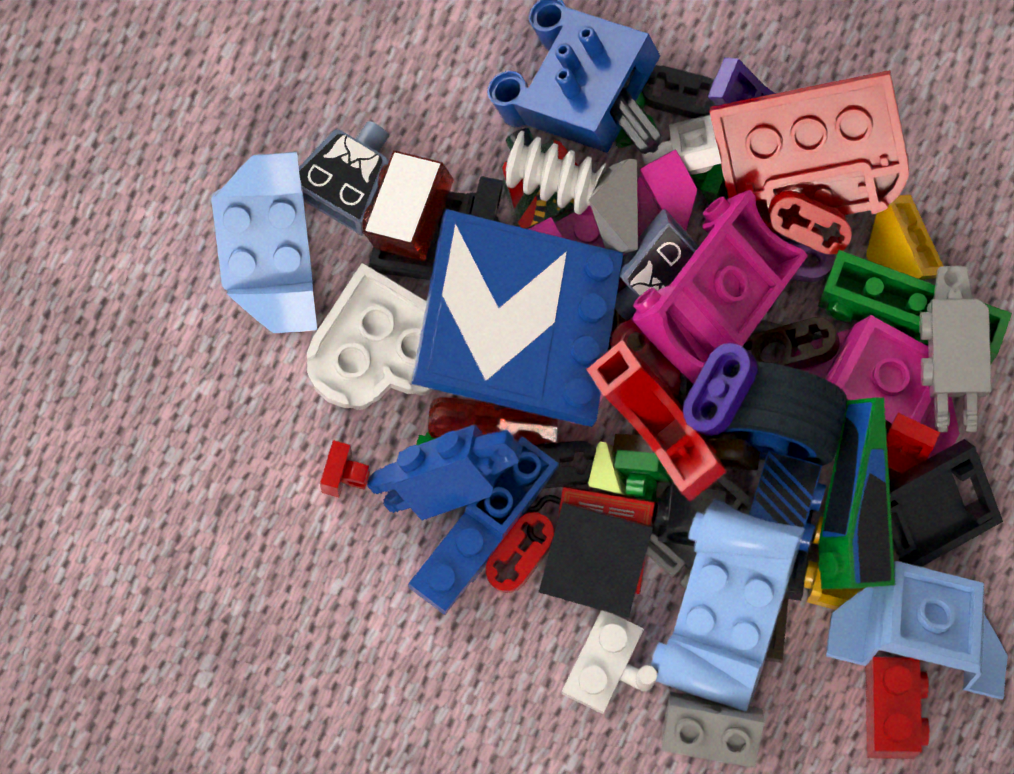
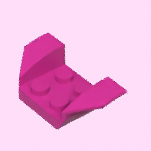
M676 149L640 168V177L637 178L638 237L664 208L687 231L697 187ZM591 205L581 215L573 212L555 223L552 217L529 228V230L605 248ZM621 277L619 278L617 293L627 286Z
M872 315L854 324L852 328L837 333L840 346L837 354L831 360L800 369L839 386L846 393L847 400L884 397L885 422L888 430L897 413H901L936 430L934 397H930L929 386H922L921 359L929 358L928 346ZM824 337L810 342L814 349L823 347L822 340ZM799 348L796 352V356L801 355ZM948 397V411L950 412L947 432L940 433L928 458L954 445L960 434L952 397Z

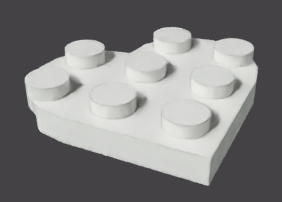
M361 263L313 336L308 348L307 374L315 391L329 403L357 410L365 409L372 403L379 401L390 388L407 394L427 395L431 393L434 389L411 384L427 301Z

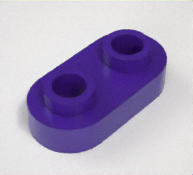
M727 343L717 347L710 354L684 402L683 415L691 428L709 436L717 435L728 428L757 374L756 360L749 351L737 344ZM740 364L738 375L731 378V369L735 365ZM713 406H717L716 415L712 419H708L709 410Z

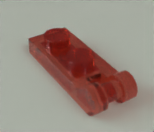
M449 397L436 398L429 407L428 432L434 438L442 437L450 431H458L476 425L484 435L508 430L515 440H519L523 436L535 446L545 442L556 443L558 419L514 408L496 411L494 409L495 404Z

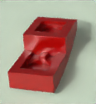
M897 413L886 433L889 480L925 461L933 450L941 432L901 413Z

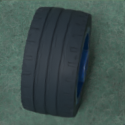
M756 361L757 374L732 422L723 432L745 436L746 441L760 452V460L765 461L768 450L822 466L831 463L839 446L838 441L842 433L841 427L844 424L847 401L846 393L839 386L815 374L783 365ZM740 364L735 365L731 369V378L738 375ZM713 406L709 410L708 419H712L716 415L717 406ZM718 434L710 436L705 435L707 438L718 439Z

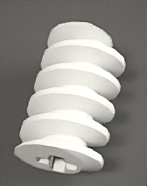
M520 131L507 162L505 171L507 187L514 188L523 179V191L528 195H531L540 185V198L543 201H548L557 192V205L561 208H565L574 199V212L581 215L590 205L589 199L604 174L607 163H604L594 173L592 172L591 157L587 156L579 166H576L575 151L570 150L562 160L558 159V144L553 143L543 153L541 152L540 137L537 136L529 146H525L524 131Z

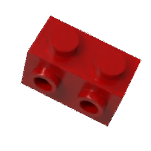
M872 657L871 661L865 666L867 758L914 759L922 753V746H928L929 720L928 718L921 717V699H927L928 673L927 671H920V660L910 657Z

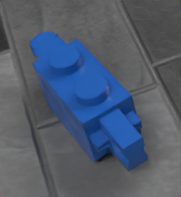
M472 425L458 431H450L442 437L420 445H412L400 451L397 462L386 465L384 468H380L372 473L367 481V486L377 495L379 493L382 494L384 491L388 492L385 495V499H383V504L390 512L394 513L411 508L421 520H425L491 497L496 474L520 462L522 447L519 442L514 440L513 435L508 430L484 435L476 425Z

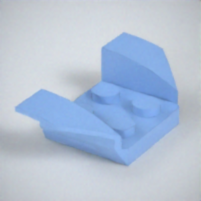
M297 151L252 155L229 181L211 196L222 287L227 290V295L272 333L317 330L308 233Z
M895 561V585L866 587L831 613L826 651L827 657L866 666L879 650L963 670V690L1001 700L1004 698L1008 655L984 613L985 595L984 583Z

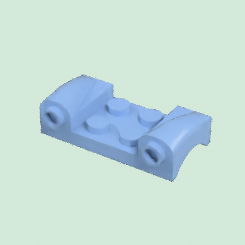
M716 499L709 505L705 514L696 513L690 529L689 539L696 541L694 551L697 554L674 632L669 638L667 645L658 643L652 658L651 666L658 671L656 682L745 712L748 710L755 695L803 537L804 528L761 520L744 514L725 502Z

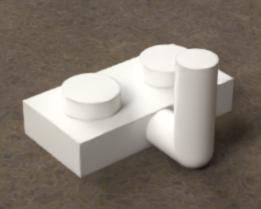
M710 115L669 124L671 140L662 142L654 153L642 154L644 165L646 166L676 149L689 174H701L712 169L713 165L722 163Z
M601 610L561 694L603 714L619 680L641 691L650 690L657 678L656 670L649 665L638 669L628 664L644 628L613 613Z

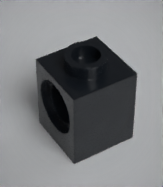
M671 484L662 497L655 500L652 524L659 526L658 541L695 546L696 541L689 539V533L696 513L705 514L707 508L715 499L725 502L726 492L705 489L692 501H689L679 491L676 484Z

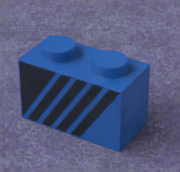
M768 450L749 516L773 523L804 528L799 550L807 552L815 527L813 524L806 523L810 509L819 512L826 488L825 484L818 483L822 465Z

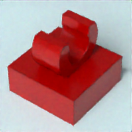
M335 440L332 441L320 481L322 493L340 498L343 484L366 489L370 475L369 466L351 461V445Z

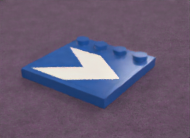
M446 209L442 217L411 384L592 427L597 421L601 391L586 369L608 352L623 253Z

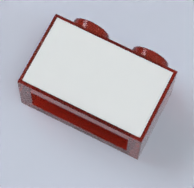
M393 150L389 163L385 164L379 173V190L374 203L367 207L362 221L363 233L375 249L421 261L425 260L454 182L444 163Z

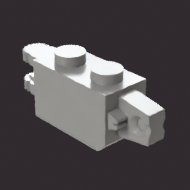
M943 266L937 269L934 299L928 304L927 312H920V339L928 340L929 358L921 359L922 386H929L930 397H934L935 429L937 431L947 432L950 424L948 397H963L964 410L962 421L965 431L975 432L978 427L977 397H986L991 392L989 308L980 299H973L967 266Z

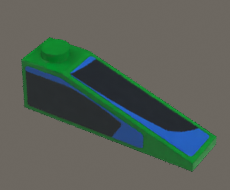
M884 397L847 400L844 424L841 427L842 433L838 441L839 446L836 451L819 537L818 566L821 577V589L895 585Z

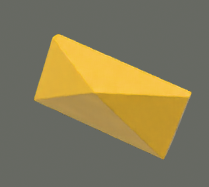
M899 195L888 205L886 210L876 213L866 253L868 261L920 280L936 278L937 269L943 267V264L912 196Z

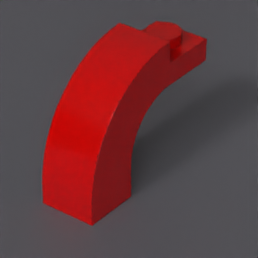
M623 339L586 369L603 396L632 424L651 447L679 491L689 501H692L727 472L715 453L717 451L708 438L687 424L681 403Z

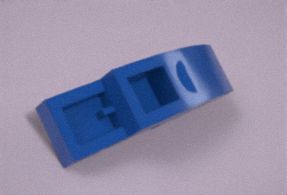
M523 436L518 441L522 447L520 462L496 474L491 497L466 506L465 513L408 583V588L444 615L447 614L469 584L473 583L486 567L489 557L517 520L525 515L559 466L558 462Z

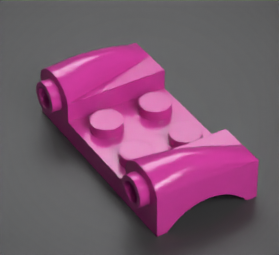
M747 190L727 200L722 196L713 201L703 212L706 220L702 228L709 234L677 277L667 287L659 290L652 287L646 290L633 305L637 310L632 318L633 322L653 345L693 384L697 380L710 354L717 347L727 343H734L741 347L744 345L808 256L803 249L782 240L767 227L758 212L756 196L751 190Z

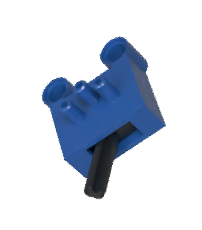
M539 0L530 10L529 22L541 43L549 52L530 86L527 85L522 75L516 71L501 72L490 81L487 89L488 97L503 121L511 127L527 125L605 153L609 152L622 128L639 152L642 154L656 152L658 146L663 142L662 135L636 103L660 58V54L649 33L568 8L562 0Z

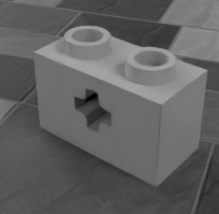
M670 691L661 737V751L755 768L764 726L762 708L749 706L745 712L701 697Z

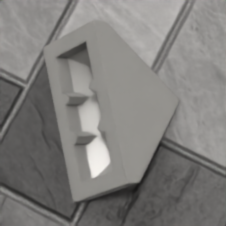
M627 159L606 168L589 199L605 249L621 252L623 255L638 250L637 159Z

